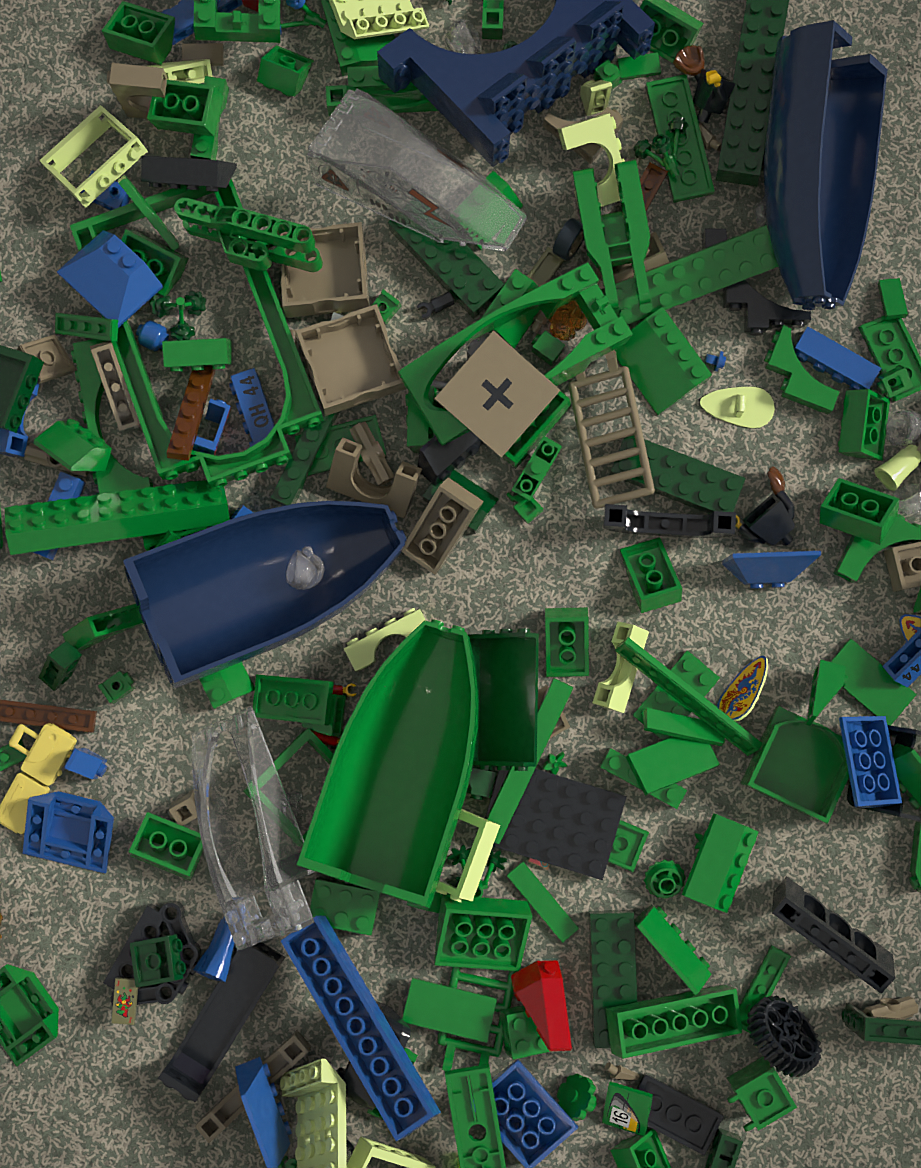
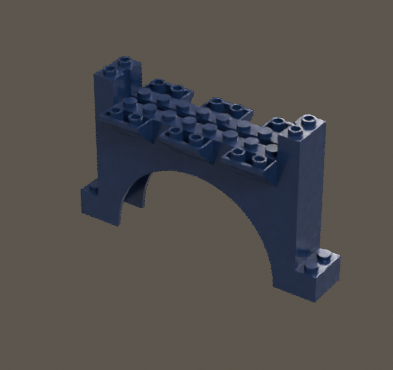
M555 0L556 3L550 16L537 32L518 45L494 53L464 54L445 50L424 40L409 28L377 51L379 78L394 93L400 89H405L412 82L478 153L494 167L498 163H503L508 158L510 135L521 130L524 114L527 111L535 109L539 114L544 109H549L557 99L563 98L569 93L572 77L576 74H581L585 79L590 74L594 75L595 69L605 61L609 60L611 62L616 56L617 44L634 60L640 55L644 56L651 48L650 44L655 22L633 0Z

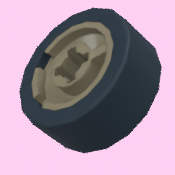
M574 218L569 219L555 240L552 252L565 261H569L576 254L584 240L581 222Z

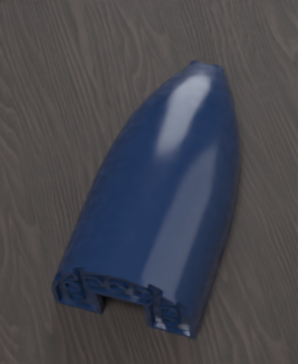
M834 20L798 27L791 30L789 36H782L778 40L765 144V209L771 246L780 274L793 304L802 305L803 310H815V307L830 310L835 309V306H843L851 288L862 254L873 201L888 71L871 54L832 60L833 49L852 46L853 38Z
M318 501L296 503L234 518L123 560L124 570L130 583L132 595L136 605L140 606L139 612L161 666L164 665L166 677L172 683L173 689L280 647L310 632L344 611L385 573L402 552L406 536L403 530H398L395 526V523L398 522L395 512L393 510L390 511L388 505L365 502Z

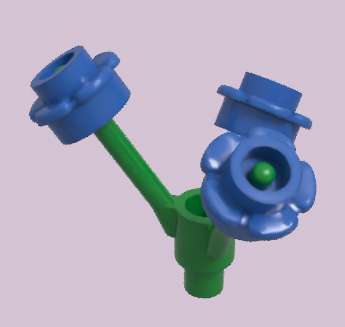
M286 0L288 6L293 9L302 8L306 14L303 21L280 24V35H282L281 28L309 26L310 24L324 28L326 20L320 18L319 14L312 11L305 3L306 0Z

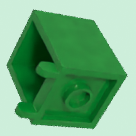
M764 1056L726 1078L734 1091V1094L727 1098L728 1102L733 1103L739 1100L751 1120L743 1126L746 1132L755 1127L759 1131L797 1108L775 1068L770 1067L769 1061H763Z

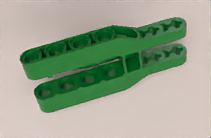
M636 159L614 164L622 211L601 215V204L598 199L594 168L573 171L586 253L601 273L604 293L610 301L609 304L613 310L619 309L612 267L632 263L639 304L651 303L644 265L650 244V232Z
M180 198L174 205L177 216L183 220L182 223L186 232L193 236L221 243L230 263L259 271L269 269L272 262L308 272H317L323 266L319 250L315 248V239L312 231L305 225L235 206H215L189 198ZM206 211H208V213H209V215H204V216L201 215V214H205ZM189 223H196L197 225H192V227H190ZM213 228H214V229H217V231H216V230H212L211 233H210L209 230H208V229H213ZM283 232H288L286 235L280 236ZM303 238H308L306 241H300ZM276 246L273 250H269L270 247ZM291 252H296L294 255H288ZM316 257L314 260L308 261L309 258Z

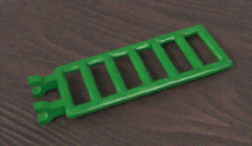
M452 967L448 986L457 988L459 980L504 990L503 1003L496 1002L495 1011L500 1012L502 1009L511 1007L514 993L511 975L518 971H509L507 982L463 973L460 972L461 967ZM501 1017L499 1018L498 1025L491 1024L489 1032L496 1034L494 1047L448 1038L447 1033L439 1031L437 1043L447 1046L442 1070H451L455 1048L481 1054L478 1065L488 1064L490 1056L499 1057L504 1042Z

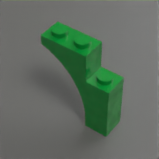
M783 325L779 331H775L771 342L774 343L772 350L768 349L764 361L767 362L765 369L788 377V379H783L780 390H783L781 397L828 415L833 411L840 391L820 383L804 369L793 348L791 328Z
M898 514L880 545L852 535L833 574L851 583L856 582L869 560L885 547L901 542H921V525L917 523L910 524L905 521V517Z

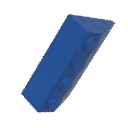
M886 716L840 717L839 722L855 807L873 808L902 803Z
M258 1057L236 1066L235 1070L240 1096L266 1167L278 1168L291 1144L289 1135L292 1134L289 1122L283 1121L282 1116L285 1115L282 1103L276 1102L275 1096L278 1095L274 1082L270 1084L268 1077L271 1076L268 1064H263L261 1058Z
M518 1059L491 1078L501 1140L525 1168H534L578 1129L576 1123Z

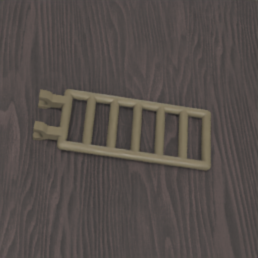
M615 350L605 354L609 371L586 377L584 371L576 375L577 380L571 381L568 384L592 505L595 509L602 508L605 504L614 505L652 495L655 492L629 368L626 366L618 368ZM622 376L624 387L579 399L577 388ZM626 395L628 407L583 419L581 408ZM630 415L632 427L587 439L586 427ZM635 436L637 447L594 459L591 458L589 447ZM639 455L641 467L598 479L595 478L593 467ZM643 475L645 488L600 499L598 487Z

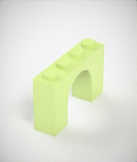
M610 113L558 128L563 150L587 143L598 144L605 150L609 160V167L605 177L597 183L598 199L601 207L620 201L614 164L625 162L624 158L621 159L619 151L622 150L621 142L615 136L614 129H616L614 117H610Z

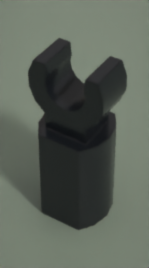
M448 291L431 299L429 303H419L417 309H427V313L421 315L422 320H426L433 312L438 313L455 305Z

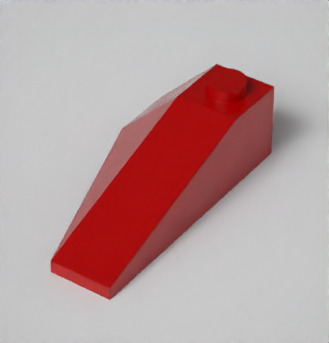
M558 960L536 961L512 974L511 982L514 995L518 1001L522 1002L528 1018L531 1017L537 1026L536 1031L548 1050L571 1051L572 1045L564 985Z

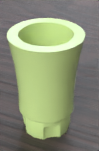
M909 444L887 462L875 468L876 477L889 490L896 491L903 480L921 462V453L917 451L918 447L916 445Z

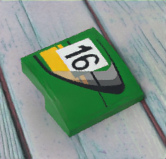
M610 1081L602 1123L645 1137L653 1094Z

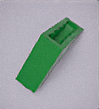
M135 603L87 617L62 634L64 640L76 647L78 651H82L118 633L143 625L139 612L140 606H137Z

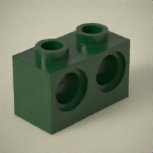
M65 641L48 655L38 678L53 691H56L72 677L82 654L76 647Z
M718 1127L704 1168H735L743 1144L740 1136Z

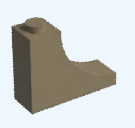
M606 107L597 116L610 113V117L613 116L616 123V129H614L616 135L621 129L624 119L617 110H611L609 107ZM548 113L543 120V127L560 140L558 128L580 121H567ZM587 143L571 148L590 164L603 150L601 146L595 143Z

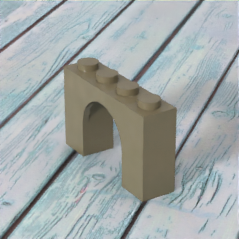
M112 63L111 71L108 70L107 83L110 84L112 92L115 93L117 101L120 102L122 110L125 111L127 117L147 119L152 96L165 98L167 75L163 68Z
M342 438L335 449L326 488L361 502L388 505L390 511L393 510L396 516L405 518L412 504L422 469L402 461L395 474L393 484L388 486L374 485L364 479L358 469L362 445Z

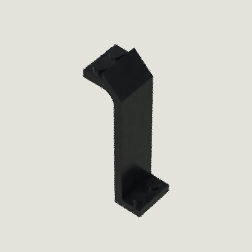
M250 934L246 937L230 962L226 982H218L178 1050L158 1077L166 1087L175 1089L187 1100L194 1102L198 1100L276 971L281 966L285 956Z

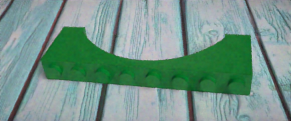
M92 339L73 343L74 350L71 351L73 362L77 364L75 377L81 387L78 395L85 411H82L83 421L85 424L87 423L88 429L92 431L94 436L103 439L100 429L99 409L104 386L90 346L106 342V340ZM110 454L105 471L93 472L94 483L98 485L99 493H96V495L153 487L151 478H143L123 467L112 454Z

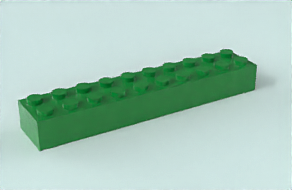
M207 480L102 493L100 495L80 496L71 499H58L42 503L36 502L28 505H14L4 508L5 534L10 555L167 533L169 530L174 532L209 527L230 520L224 487L211 488Z

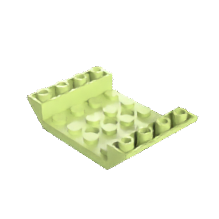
M329 0L340 31L353 39L401 33L409 28L413 31L429 28L423 8L413 9L410 0Z
M319 1059L285 1072L280 1080L282 1096L298 1097L296 1102V1113L298 1115L295 1129L297 1136V1148L295 1151L297 1168H346V1083L326 1059Z

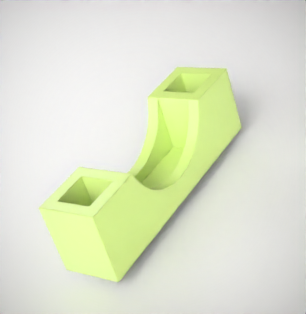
M412 608L403 613L405 617L398 621L396 618H393L384 623L386 627L380 630L374 628L366 632L367 637L361 640L357 637L347 642L348 647L344 648L354 670L358 672L376 662V649L385 638L392 635L409 636L425 620L421 610L416 611L415 608Z
M617 622L611 642L616 649L622 641L629 637L644 649L649 631L632 624ZM617 653L615 669L607 680L598 683L592 703L624 713L637 668Z

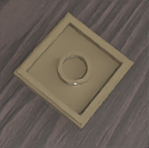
M55 334L21 344L17 348L18 351L34 355L44 361L38 377V384L71 374L76 370Z

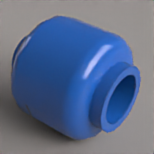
M151 320L147 321L144 325L140 324L136 331L139 344L154 352L163 349L162 341L169 340L166 327Z

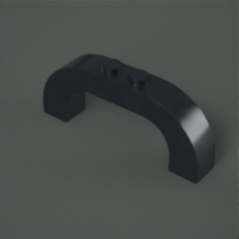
M605 504L603 528L609 531L683 538H722L735 534L736 512L714 511L710 514L691 515L634 511L627 509V505Z

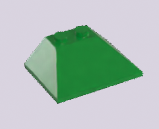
M6 964L0 969V1044L17 1067L58 1037L59 1008L34 972Z

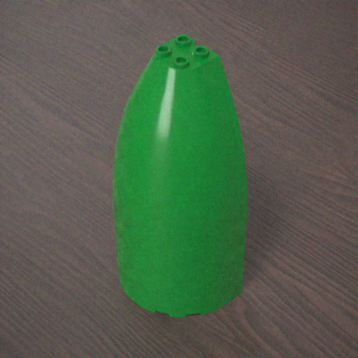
M432 619L429 622L424 620L386 659L367 685L345 726L333 755L297 862L298 866L400 900L431 908L466 797L478 732L476 670L470 638L464 628L452 625V628H446L441 621Z

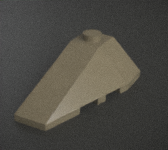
M656 232L650 234V244L644 260L646 271L669 262ZM632 263L612 267L615 283L634 276ZM595 269L594 272L599 279L597 285L600 289H604L601 273L598 269Z

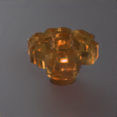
M576 300L557 308L553 317L549 319L551 323L550 332L555 338L569 341L575 338L576 331L582 330L586 326L587 318L582 313Z

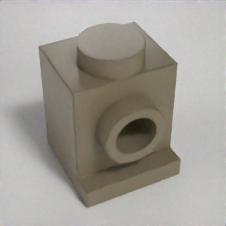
M193 789L188 794L171 803L168 809L169 816L174 822L183 826L201 816L205 806Z

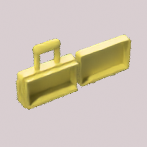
M51 723L45 724L39 734L23 724L17 726L9 741V746L27 755L21 766L23 772L16 775L0 804V824L15 833H25L28 799L33 796L49 793L50 788L48 786L55 782L57 776L62 775L61 769L67 758H70L72 754L71 751L77 742L76 738ZM24 732L36 739L30 751L18 744Z

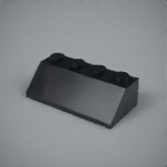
M142 155L141 182H148L149 187L162 188V184H168V188L180 189L181 185H187L189 190H199V186H204L206 191L218 192V188H227L237 168V163Z
M472 431L441 446L437 437L434 436L420 448L417 467L422 469L421 475L436 487L440 482H444L449 478L454 469H460L470 455L474 456L479 451L483 442Z

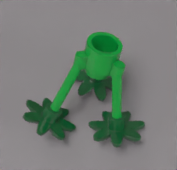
M464 844L461 845L460 850L452 848L453 854L447 856V859L453 860L452 865L460 863L462 871L471 851V848L466 849ZM491 850L485 866L488 867L484 880L480 879L473 900L482 897L483 889L488 888L491 873L496 871V867L505 870L502 863L507 862V858L500 857V850L496 851L495 854ZM456 877V880L459 882L461 877Z

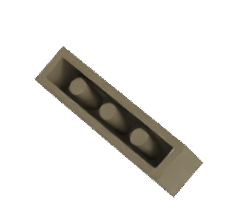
M106 341L90 346L119 431L140 425L112 342Z

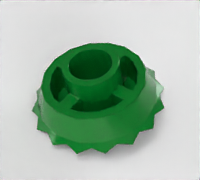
M664 859L661 862L656 861L654 865L649 866L643 881L646 884L645 888L649 890L650 894L655 895L657 898H670L681 891V888L685 885L686 877L680 864H675L673 860L666 861Z

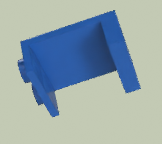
M210 399L205 419L220 425L214 442L197 436L193 451L215 455L231 408L226 402Z

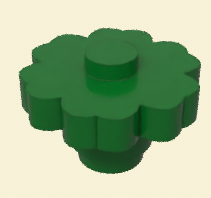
M578 1073L569 1075L566 1083L560 1085L556 1095L559 1099V1106L573 1121L585 1119L586 1113L592 1112L596 1107L597 1100L594 1095L596 1086L591 1079L583 1077Z

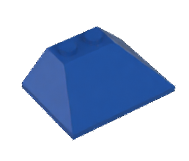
M104 230L57 271V274L104 318L118 320V328L163 288L157 277L138 255L115 234Z
M821 551L736 553L722 560V565L744 585H750L751 589L763 588V584H772V588H783L785 584L795 579L821 556Z
M57 791L30 797L27 805L22 854L106 874L114 817L100 801Z

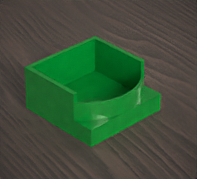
M776 706L760 739V742L763 744L759 750L754 752L740 784L817 821L828 824L849 778L842 736L816 722L808 726L806 725L807 719L780 706Z

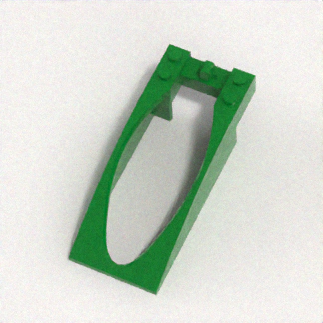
M194 0L195 40L280 43V0H259V14L241 13V11H233V13L218 12L217 0Z
M588 262L483 317L398 371V375L441 446L471 431L446 409L438 408L431 404L428 396L430 386L436 376L466 343L537 307H540L547 319H551L557 308L573 300H576L594 331L586 334L580 343L561 362L543 374L555 386L584 372L592 361L627 343L633 333L623 317H617L609 304L610 301L606 295L604 296L597 285L599 279Z

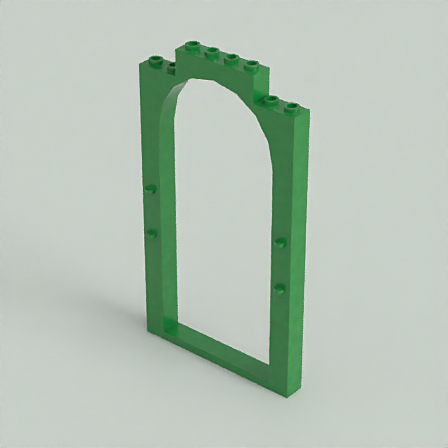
M232 178L227 188H218V192L206 191L204 186H199V190H189L187 185H181L180 189L172 188L144 198L155 213L174 207L176 201L180 198L194 200L211 193H215L219 206L243 208ZM133 202L70 225L78 251H80L103 230L114 229L144 218L145 215ZM243 266L283 372L286 398L281 417L267 437L243 452L216 456L192 450L189 461L167 458V449L172 433L165 424L128 320L118 328L117 341H111L157 472L162 480L175 479L178 477V474L194 472L199 469V466H202L211 488H222L228 484L227 482L233 480L240 481L247 478L251 473H262L268 470L270 466L286 464L289 459H292L284 435L296 434L302 428L307 426L312 428L319 425L321 421H324L267 270L259 271Z

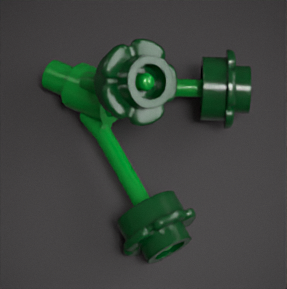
M674 117L673 120L668 122V126H670L669 131L675 134L672 155L669 156L667 152L671 148L670 137L660 134L653 138L651 144L648 139L639 140L633 149L636 158L645 159L647 156H650L665 167L667 171H670L672 178L680 175L677 168L679 166L677 163L679 135L686 133V128L689 126L683 117ZM651 150L655 151L656 154H663L665 158H660L652 153Z

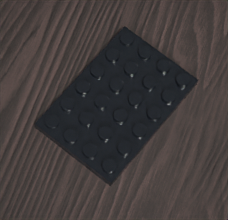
M535 769L500 844L494 842L493 847L603 880L627 796ZM499 770L485 819L509 770Z

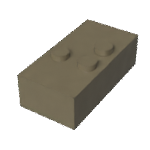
M447 478L436 490L406 540L402 553L436 575L446 563L484 501L450 478Z
M921 542L893 547L884 551L893 592L921 586Z

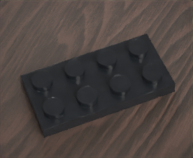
M644 1073L637 1090L653 1094L647 1126L705 1156L724 1117L723 1113Z

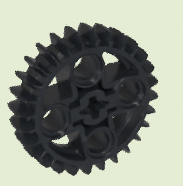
M770 995L762 998L750 1009L748 1013L749 1018L747 1019L749 1024L747 1030L751 1032L749 1038L754 1040L753 1046H757L759 1049L758 1053L764 1056L763 1061L767 1060L770 1062V1067L775 1066L777 1072L782 1071L784 1076L789 1075L793 1078L795 1076H803L817 1066L821 1059L820 1053L822 1052V1049L819 1047L821 1042L817 1040L819 1034L814 1032L815 1026H811L809 1023L810 1019H806L804 1012L798 1010V1006L794 1007L792 1001L786 1002L784 997L779 998L777 995L774 997Z

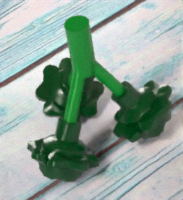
M192 290L189 291V295L184 296V299L178 297L176 303H171L170 296L155 294L149 304L152 308V314H157L158 318H162L164 315L169 316V310L177 308L179 311V321L175 327L170 329L171 337L179 341L190 340L191 337L195 336V328L189 326L184 321V308L188 309V314L200 316L201 311L204 312L206 310L205 303L207 300L205 297H202V292H194Z

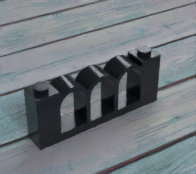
M787 876L773 892L772 914L882 994L895 979L893 954L877 942H873L865 933L852 928L839 914L827 910L816 897L804 892L801 886Z

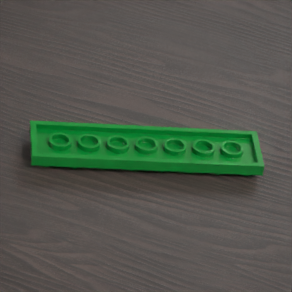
M767 226L758 227L646 271L651 303L639 304L634 276L615 283L619 309H614V312L618 318L622 316L626 324H630L650 316L661 307L667 310L778 267Z

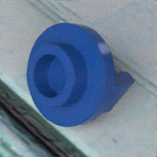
M723 351L719 352L718 357L706 354L704 362L714 364V371L718 372L719 368L723 369L726 357L723 356Z

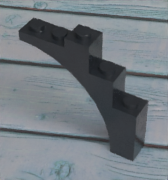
M705 228L702 234V249L727 240L726 229ZM746 280L723 288V308H729L730 311H740L744 308V332H750L752 336L763 335V332H766L769 328V324L773 328H780L784 324L792 325L793 328H802L811 320V311L794 310L778 305L763 297Z

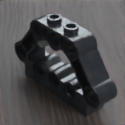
M170 901L163 905L161 909L152 903L149 904L103 983L115 989V978H134V974L130 975L125 971L126 964L133 966L130 943L159 938L163 933L162 925L165 922L170 935L177 934V939L179 938L182 942V951L179 953L180 960L185 963L186 971L183 974V979L138 987L137 1005L155 1002L169 1004L178 994L183 995L189 985L186 980L190 974L194 976L196 973L193 969L201 955V947L194 941L184 917V906L178 901ZM169 907L176 909V918L168 915ZM148 926H153L156 929V936L148 934ZM185 948H191L193 950V958H188L185 956ZM164 986L171 989V996L163 994L162 988ZM114 991L112 992V995L110 997L112 1006L114 1000Z

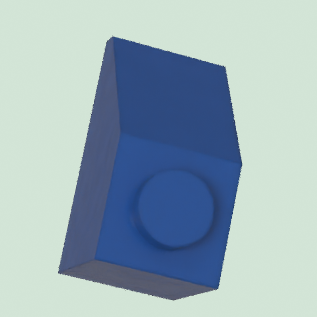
M75 748L64 768L87 778L97 779L98 776L102 777L105 773L107 759L87 748Z

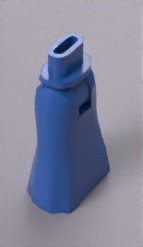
M233 904L230 912H227L223 919L220 920L211 944L193 971L209 979L226 982L232 952L242 928L241 921L244 918L241 916L245 909L243 906Z

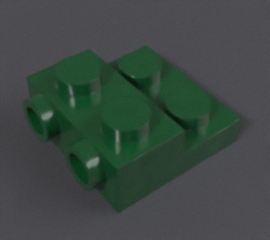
M177 934L130 943L136 988L183 979L186 967L185 963L180 960L179 952L182 951V942L179 938L177 939Z

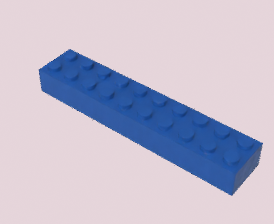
M326 916L313 917L282 939L281 943L394 1139L398 1141L405 1138L440 1114L441 1111Z

